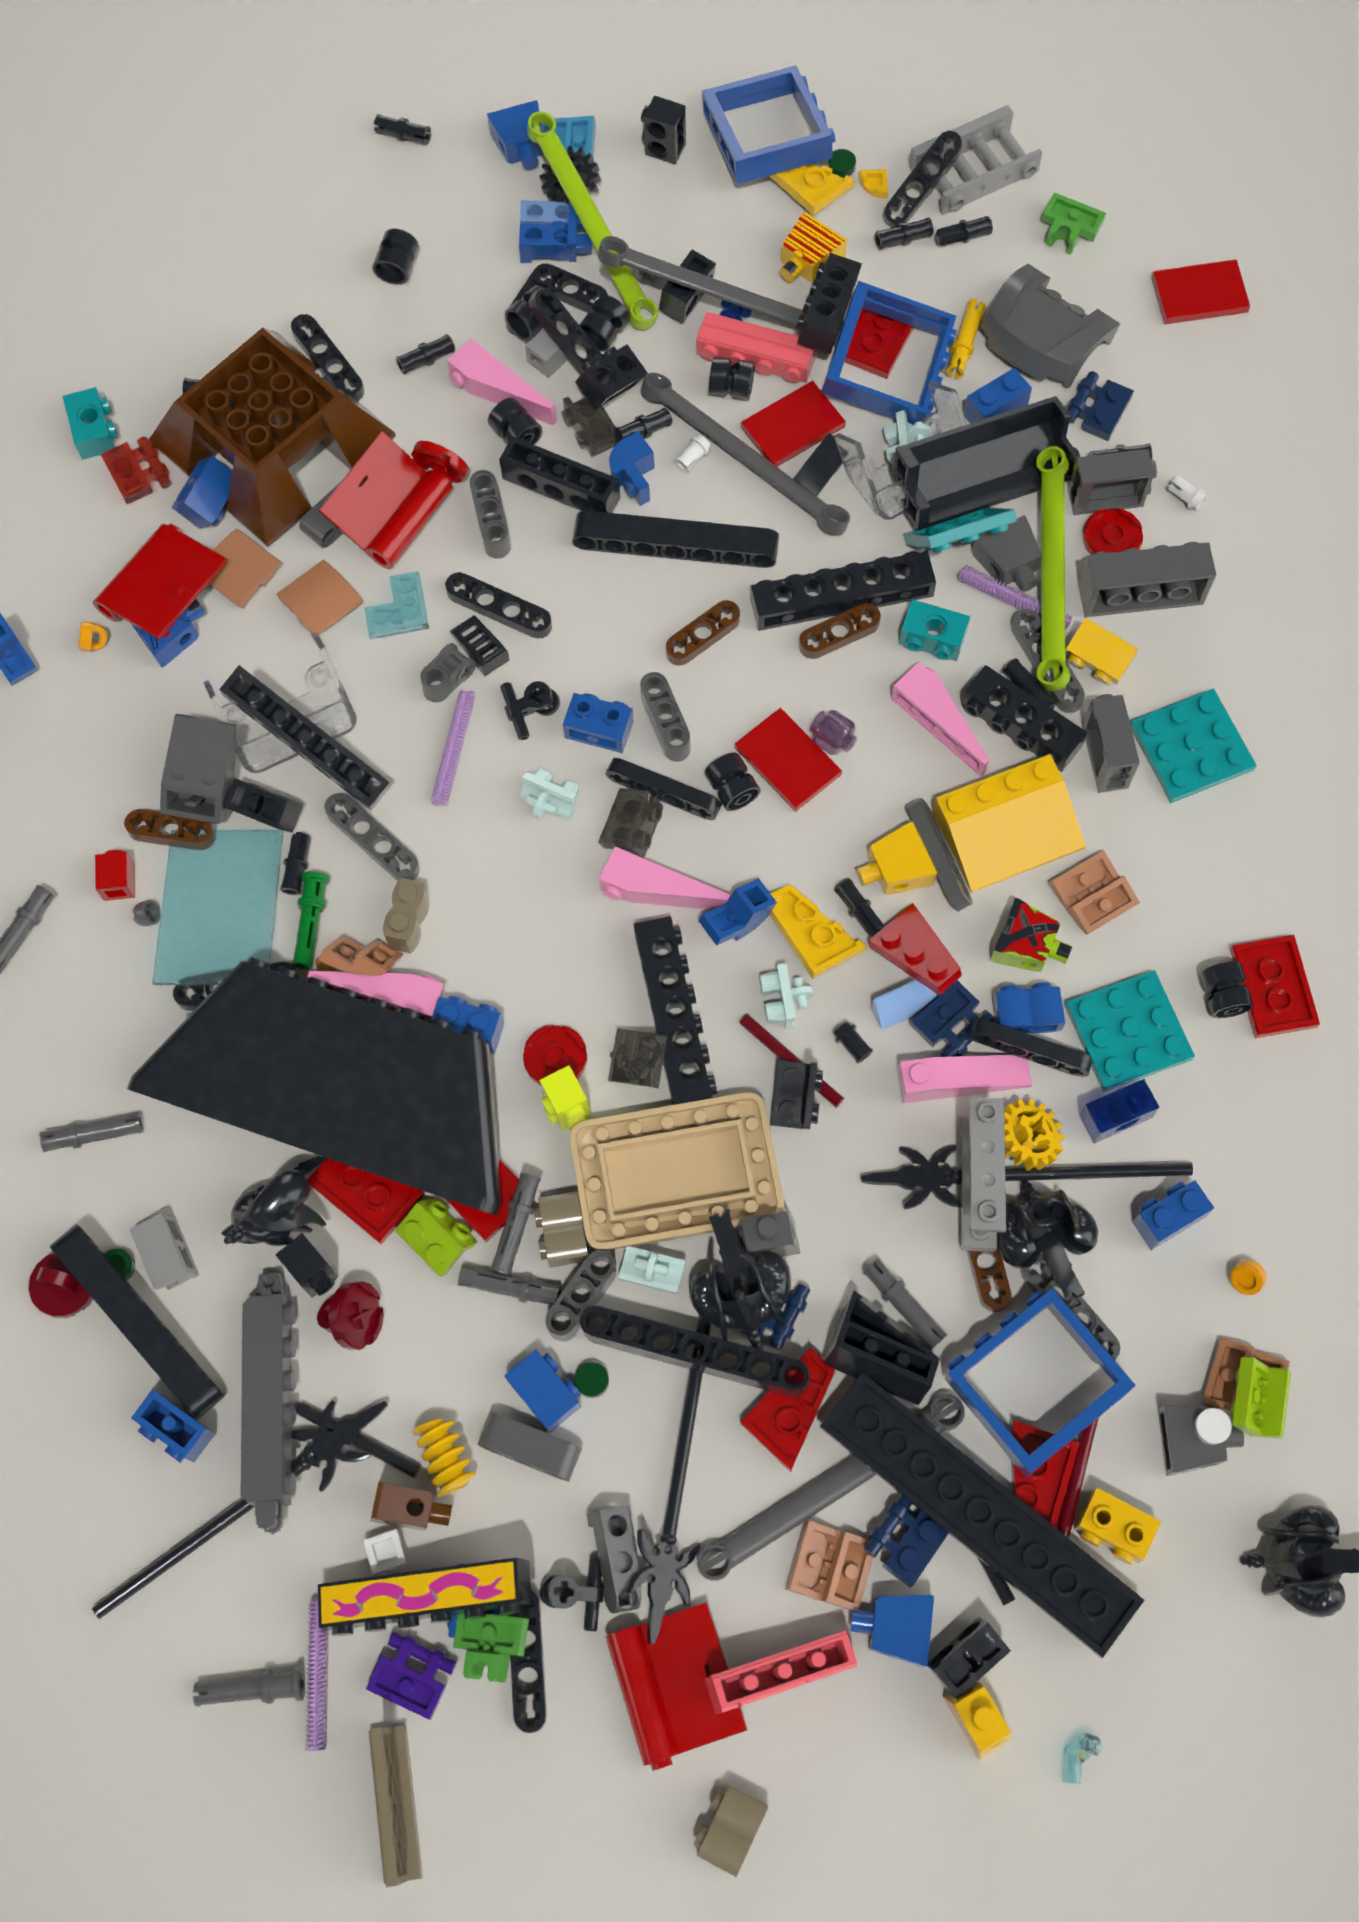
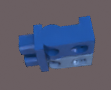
M521 200L520 263H532V258H551L557 261L568 259V262H576L577 254H592V242L588 234L578 233V230L585 231L570 201L568 205L563 202Z

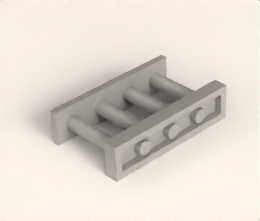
M1009 105L950 130L958 133L962 140L961 153L954 163L967 182L953 187L945 175L941 178L937 185L943 192L940 204V213L942 215L951 211H957L968 203L1023 178H1030L1039 172L1042 151L1037 149L1026 154L1013 137L1010 130L1014 112ZM939 136L911 148L909 162L911 171ZM1000 138L1015 160L1002 165L987 145V142ZM951 141L949 144L943 142L944 150L940 155V157L943 160L944 154L949 148H952L954 150L953 141ZM971 149H977L991 171L977 176L962 153ZM929 162L923 169L931 175H935L939 172L940 167L935 162Z
M970 1097L969 1119L962 1118L961 1120L962 1251L996 1252L997 1232H1006L1004 1098Z

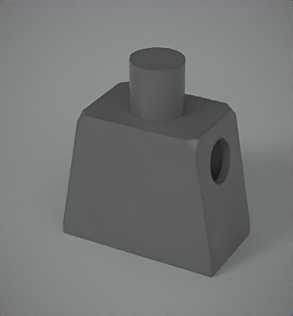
M1023 515L1017 518L1016 522L1008 524V530L995 534L986 532L980 535L979 539L974 540L972 555L992 578L994 577L995 581L998 579L997 583L1001 581L1000 585L1005 582L1004 586H1006V584L1017 581L1021 589L1026 592L1033 589L1039 582L1034 572L1039 569L1042 556L1026 516Z
M789 1212L742 1219L734 1229L738 1235L742 1252L749 1254L753 1258L758 1254L768 1251L778 1253L781 1257L801 1254L795 1222Z
M1164 1405L1158 1409L1166 1476L1178 1475L1224 1463L1227 1461L1226 1448L1244 1446L1243 1431L1232 1426L1230 1436L1224 1442L1217 1445H1208L1203 1443L1194 1431L1196 1417L1206 1409Z

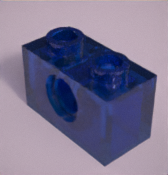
M1142 1079L1085 1104L1079 1116L1095 1144L1152 1119L1160 1107L1145 1079Z

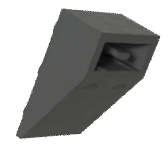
M175 714L161 781V814L221 824L233 812L223 806L235 775L237 724Z

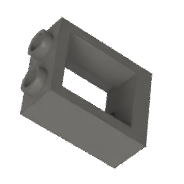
M1141 449L1078 457L1068 487L1073 516L1095 513L1107 508L1106 510H1114V508L1130 509L1143 507L1147 495L1151 493L1152 480L1157 476L1156 462L1151 460L1149 450Z
M1103 694L1092 699L1082 728L1088 732L1085 741L1098 793L1129 789L1140 763L1123 695Z

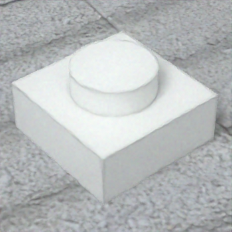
M398 1529L363 1540L373 1575L408 1564Z

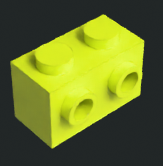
M570 1065L540 1080L544 1094L541 1101L551 1125L558 1123L561 1131L568 1128L571 1131L572 1127L577 1123L591 1117L588 1100Z

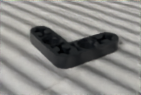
M543 263L533 270L511 305L521 300L522 296L536 285L552 291L561 302L586 313H590L591 308L596 303V301L593 303L591 300H596L600 296L608 294L606 289L600 285L552 264ZM568 285L578 287L575 293L569 294L563 291ZM505 319L506 328H507L508 332L511 333L512 335H516V334L511 330V328L509 327V325L507 324V321H506V319Z

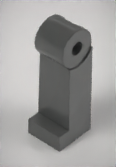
M629 1506L587 1513L589 1528L593 1527L604 1583L603 1594L607 1609L610 1613L638 1609L641 1605L640 1586L632 1593L627 1592L631 1579L639 1571Z

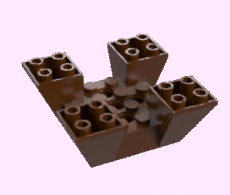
M262 327L174 401L149 438V441L188 477L199 460L211 455L214 456L216 453L224 457L233 465L227 511L263 544L269 547L311 509L290 475L289 468L320 443L351 470L381 431L391 439L396 435L392 429L358 400L315 373L316 365L278 332Z

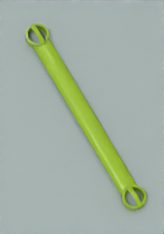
M535 112L529 117L527 135L531 141L539 144L598 253L602 239L612 236L555 132V119L547 112ZM539 123L546 124L551 131L542 133ZM608 250L611 253L619 254L614 250ZM605 265L629 309L630 324L640 330H647L653 327L658 315L657 305L653 300L646 298L630 267L623 265L614 268ZM640 307L649 310L653 317L644 320Z
M1051 446L1041 451L1036 460L1037 467L1041 473L1042 662L1038 666L1036 674L1045 689L1058 691L1068 684L1071 676L1065 657L1064 474L1068 470L1069 461L1061 448ZM1058 457H1061V458H1062L1060 464H1059ZM1052 459L1053 469H1044L1045 463ZM1059 667L1063 668V673L1061 676ZM1052 668L1054 681L1047 682L1044 680V676Z

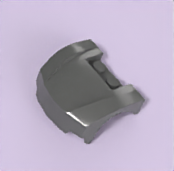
M1028 263L1015 271L1002 285L982 316L978 330L984 331L988 335L987 345L1013 366L1041 381L1047 376L1063 381L1064 387L1069 388L1090 354L1103 341L1109 345L1121 323L1098 308L1089 315L1085 314L1084 309L1080 306L1068 303L1062 299L1060 293L1047 289L1046 287L1051 278Z

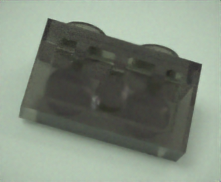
M569 396L563 398L564 410L561 411L562 418L567 427H573L576 432L575 438L581 449L586 448L591 458L613 448L617 444L613 432L616 426L604 407L595 411L586 397L575 403H572Z
M619 788L598 843L605 849L618 847L644 858L651 846L657 824L661 820L663 805L650 791Z

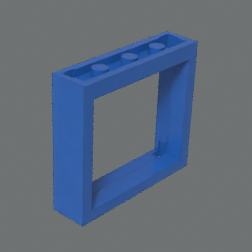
M796 65L702 90L703 114L736 184L832 158V143L836 142L834 131L832 128H828L824 111H819L816 96L814 93H810L805 75L801 76ZM794 93L814 134L743 153L724 112Z
M858 281L821 393L895 420L896 413L904 410L907 422L912 425L918 421L922 422L924 417L929 419L935 402L931 401L932 394L938 393L943 377L938 376L940 369L945 370L950 357V353L946 352L948 345L952 346L957 334V330L953 329L957 316ZM862 308L939 335L917 405L840 378Z
M1053 1288L1045 1294L1039 1290L1025 1302L1028 1308L1019 1315L1013 1311L999 1323L1002 1329L994 1336H991L989 1332L983 1335L973 1344L976 1350L967 1358L963 1354L956 1357L947 1365L950 1371L945 1377V1381L1026 1478L1136 1386ZM1049 1306L1115 1384L1033 1453L1028 1455L963 1376Z

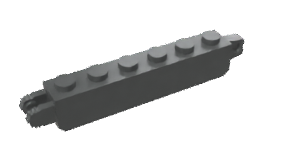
M279 1272L259 1274L256 1296L248 1297L242 1304L241 1497L255 1507V1516L257 1517L255 1521L258 1528H263L265 1532L273 1535L283 1528L284 1506L291 1505V1495L296 1493V1478L294 1473H291V1460L296 1458V1443L294 1438H291V1425L296 1423V1409L294 1404H291V1391L296 1389V1375L294 1370H291V1357L296 1356L295 1338L291 1337V1324L296 1322L295 1305L291 1304V1301L285 1296L283 1278Z

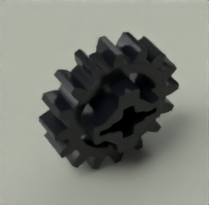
M568 146L567 154L572 162L577 163H573L589 194L591 192L598 193L599 189L595 183L601 182V177L597 173L600 170L597 162H594V158L590 153L585 155L583 148L580 147L575 153L572 146ZM542 164V168L546 173L539 175L543 183L541 186L544 194H547L546 197L550 202H563L569 205V199L566 194H563L565 192L551 166Z

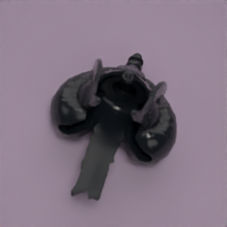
M323 1156L314 1157L299 1163L298 1167L292 1170L282 1172L267 1183V1185L259 1184L246 1190L233 1205L231 1225L221 1232L225 1236L224 1243H266L271 1246L281 1247L293 1240L292 1237L289 1238L292 1231L312 1232L313 1229L306 1224L315 1223L322 1227L326 1226L323 1218L305 1205L304 1202L310 1195V1186L305 1175L327 1159Z
M1022 1181L1020 1190L1025 1199L1017 1204L1012 1201H1006V1232H997V1245L1000 1256L1012 1267L1022 1269L1035 1264L1042 1253L1058 1288L1062 1290L1065 1303H1068L1071 1295L1076 1299L1084 1296L1085 1292L1071 1268L1072 1264L1069 1262L1064 1248L1075 1255H1082L1092 1251L1096 1247L1099 1234L1095 1219L1085 1208L1069 1201L1062 1189L1056 1191V1196L1035 1191L1032 1183Z
M726 1209L721 1218L718 1214L709 1217L720 1247L719 1254L721 1255L725 1272L723 1274L716 1271V1261L711 1262L708 1270L698 1272L691 1279L689 1287L690 1301L700 1317L721 1329L723 1340L728 1341V1330H744L749 1335L748 1340L752 1344L751 1347L763 1350L761 1345L764 1342H762V1335L759 1333V1326L773 1317L781 1326H785L780 1310L791 1289L790 1268L778 1253L772 1251L758 1254L754 1258L749 1254L743 1253L738 1235L731 1222L730 1209Z
M1318 1505L1301 1506L1288 1513L1275 1528H1259L1260 1532L1271 1535L1267 1551L1261 1555L1255 1553L1250 1556V1554H1247V1557L1240 1559V1563L1248 1565V1568H1251V1566L1254 1568L1265 1567L1269 1570L1275 1586L1265 1590L1264 1596L1280 1594L1296 1610L1312 1617L1332 1616L1342 1609L1345 1603V1591L1339 1580L1342 1574L1359 1573V1551L1356 1548H1331L1334 1543L1339 1544L1338 1536L1340 1531L1338 1519L1332 1511Z

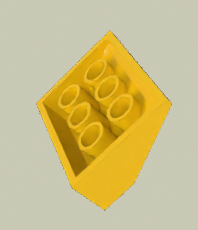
M1051 754L935 798L932 813L970 893L1086 848L1064 780Z

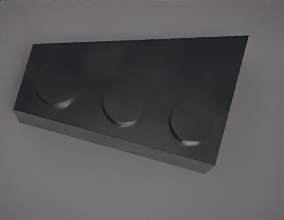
M853 1291L841 1312L824 1365L856 1379L863 1372L888 1393L919 1406L932 1387L940 1358L906 1331L902 1334L886 1321L888 1317L881 1311L878 1313L873 1311L861 1301L862 1296Z

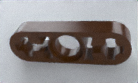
M730 600L720 601L671 636L666 642V657L669 662L679 666L685 665L737 628L740 623V609L738 605ZM724 612L726 615L732 613V619L729 620L727 617L721 619V613ZM700 627H707L712 633L708 638L701 639L695 635V631ZM677 646L681 649L685 646V653L682 654L680 651L674 653V647Z
M864 603L806 629L800 636L799 649L801 654L809 659H817L874 633L880 625L881 614L879 609L873 604ZM862 615H865L867 618L872 617V622L861 621ZM837 625H842L848 629V634L844 637H837L831 630ZM812 639L813 642H818V647L815 648L812 644L808 645V640Z
M133 810L124 820V826L130 837L141 842L205 850L213 845L216 838L210 822L161 814L156 811ZM141 821H144L147 825H141L139 830H136L134 825H140ZM166 825H178V830L173 835L165 836L162 834V830ZM201 830H204L206 835L201 834L199 839H196L194 834H199Z
M998 1245L996 1252L967 1251L981 1305L991 1312L1003 1310L1011 1300V1289ZM982 1254L991 1255L996 1261L995 1269L989 1272L981 1270L977 1265V1258ZM996 1275L1000 1276V1279H995L994 1281L996 1291L1003 1292L1004 1294L1000 1298L999 1304H995L994 1299L987 1298L986 1295L990 1293L991 1285L989 1281L982 1283L981 1279H991Z

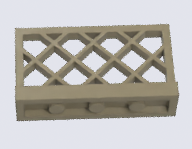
M406 1725L372 1728L369 1731L383 1878L386 1888L398 1886L406 1881L423 1878Z

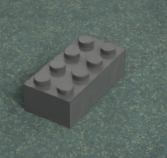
M1188 542L1179 546L1168 547L1167 545H1159L1152 549L1138 550L1130 548L1123 552L1107 553L1101 551L1088 555L1078 585L1084 617L1204 605L1216 577L1210 543Z

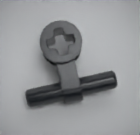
M535 681L529 684L525 689L524 697L518 700L511 683L505 682L500 686L506 703L504 709L509 721H512L519 740H526L530 736L524 720L525 716L534 712L542 716H550L560 706L558 694L544 682Z
M599 1558L589 1559L587 1587L578 1586L572 1577L566 1575L549 1576L540 1586V1598L550 1608L566 1609L573 1606L577 1601H586L583 1627L585 1631H597L599 1605L603 1603L604 1588H601L602 1572ZM554 1588L565 1589L564 1596L554 1595Z

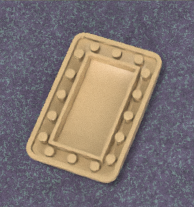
M753 1092L584 1120L573 1126L570 1132V1145L585 1236L588 1244L596 1250L620 1249L627 1246L633 1247L714 1233L709 1217L718 1214L721 1218L726 1209H730V1218L734 1229L742 1219L783 1212L784 1198L766 1106L763 1099Z

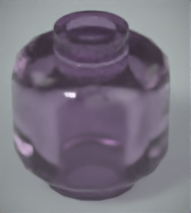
M834 709L828 712H820L810 727L812 742L831 755H838L843 750L849 752L857 740V737L854 735L855 723Z

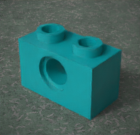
M97 387L62 396L73 441L82 460L116 451L113 439L118 438V434L113 421H108L107 415L112 414L107 397L101 398Z
M912 599L901 629L899 644L911 651H923L933 654L941 660L957 661L971 616ZM928 631H937L939 635H931Z

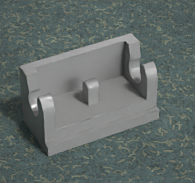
M161 1212L130 1229L155 1290L165 1286L167 1290H170L199 1276L175 1216Z

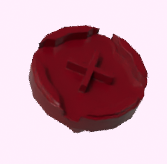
M55 1253L45 1256L38 1262L30 1275L28 1291L31 1301L39 1311L53 1318L75 1316L74 1314L79 1313L81 1310L84 1311L93 1300Z
M363 1281L344 1283L336 1290L333 1298L325 1301L320 1307L317 1314L318 1325L327 1332L332 1333L334 1340L342 1348L349 1350L365 1349L367 1345H372L376 1341L382 1329L384 1313L383 1308H379L377 1299L381 1298L378 1291L371 1284Z

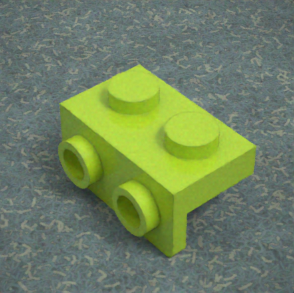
M433 1197L417 1202L395 1230L440 1277L447 1275L463 1253L474 1248L477 1244L469 1228L458 1222L449 1213L447 1206L443 1202Z
M1241 1357L1240 1368L1237 1370L1235 1377L1237 1385L1236 1400L1231 1407L1232 1425L1251 1437L1283 1438L1291 1372L1285 1368H1269L1254 1357Z

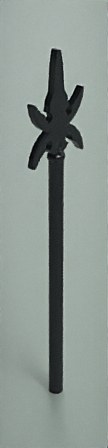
M956 1145L946 1147L937 1152L930 1163L919 1152L910 1148L900 1147L899 1153L907 1157L913 1164H919L921 1167L916 1169L913 1165L902 1167L898 1171L873 1173L861 1177V1182L866 1184L899 1186L903 1189L914 1191L916 1187H921L923 1190L916 1192L904 1204V1210L915 1208L922 1204L931 1192L944 1204L961 1208V1201L954 1198L948 1191L940 1189L941 1186H946L949 1189L953 1183L960 1184L961 1170L958 1168L953 1170L947 1164L944 1168L938 1166L939 1163H944L956 1151ZM1191 1162L1044 1167L1041 1170L1033 1167L1029 1171L1025 1168H1005V1181L1193 1175V1165Z
M699 1315L696 1332L709 1336L711 1323ZM694 1344L692 1358H699L703 1354L704 1348ZM694 1370L689 1371L663 1533L660 1537L661 1542L654 1546L657 1550L654 1556L652 1553L653 1547L647 1540L644 1531L637 1530L639 1550L649 1565L641 1568L633 1576L627 1588V1592L632 1593L641 1584L647 1582L649 1575L652 1576V1581L647 1585V1595L650 1601L647 1625L648 1644H655L665 1605L671 1599L674 1590L671 1587L672 1580L675 1582V1590L680 1595L684 1606L691 1605L689 1587L679 1570L686 1568L694 1560L700 1544H693L686 1552L680 1554V1558L677 1561L675 1555L680 1552L675 1543L677 1542L678 1521L703 1373Z
M331 1401L321 1415L319 1433L311 1430L292 1431L291 1438H294V1440L303 1442L309 1439L313 1440L311 1447L305 1446L304 1455H300L291 1464V1473H294L295 1478L305 1470H309L311 1466L318 1468L322 1461H327V1467L322 1471V1480L319 1486V1491L323 1492L330 1485L334 1477L336 1459L355 1463L370 1458L371 1454L358 1453L351 1450L343 1453L342 1447L344 1445L350 1447L360 1431L388 1407L386 1401L372 1406L351 1420H343L335 1424V1429L329 1432L327 1427L332 1423L333 1412L336 1406V1402ZM244 1499L236 1503L92 1608L94 1614L98 1619L107 1615L245 1515L254 1506Z

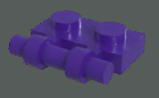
M393 1632L387 1645L399 1650L395 1660L381 1655L366 1690L426 1719L432 1720L447 1685L434 1680L436 1674L441 1670L452 1675L457 1661L447 1657L446 1652L436 1648L432 1650L417 1643L418 1639L409 1634L404 1637ZM410 1656L427 1664L423 1674L406 1666Z

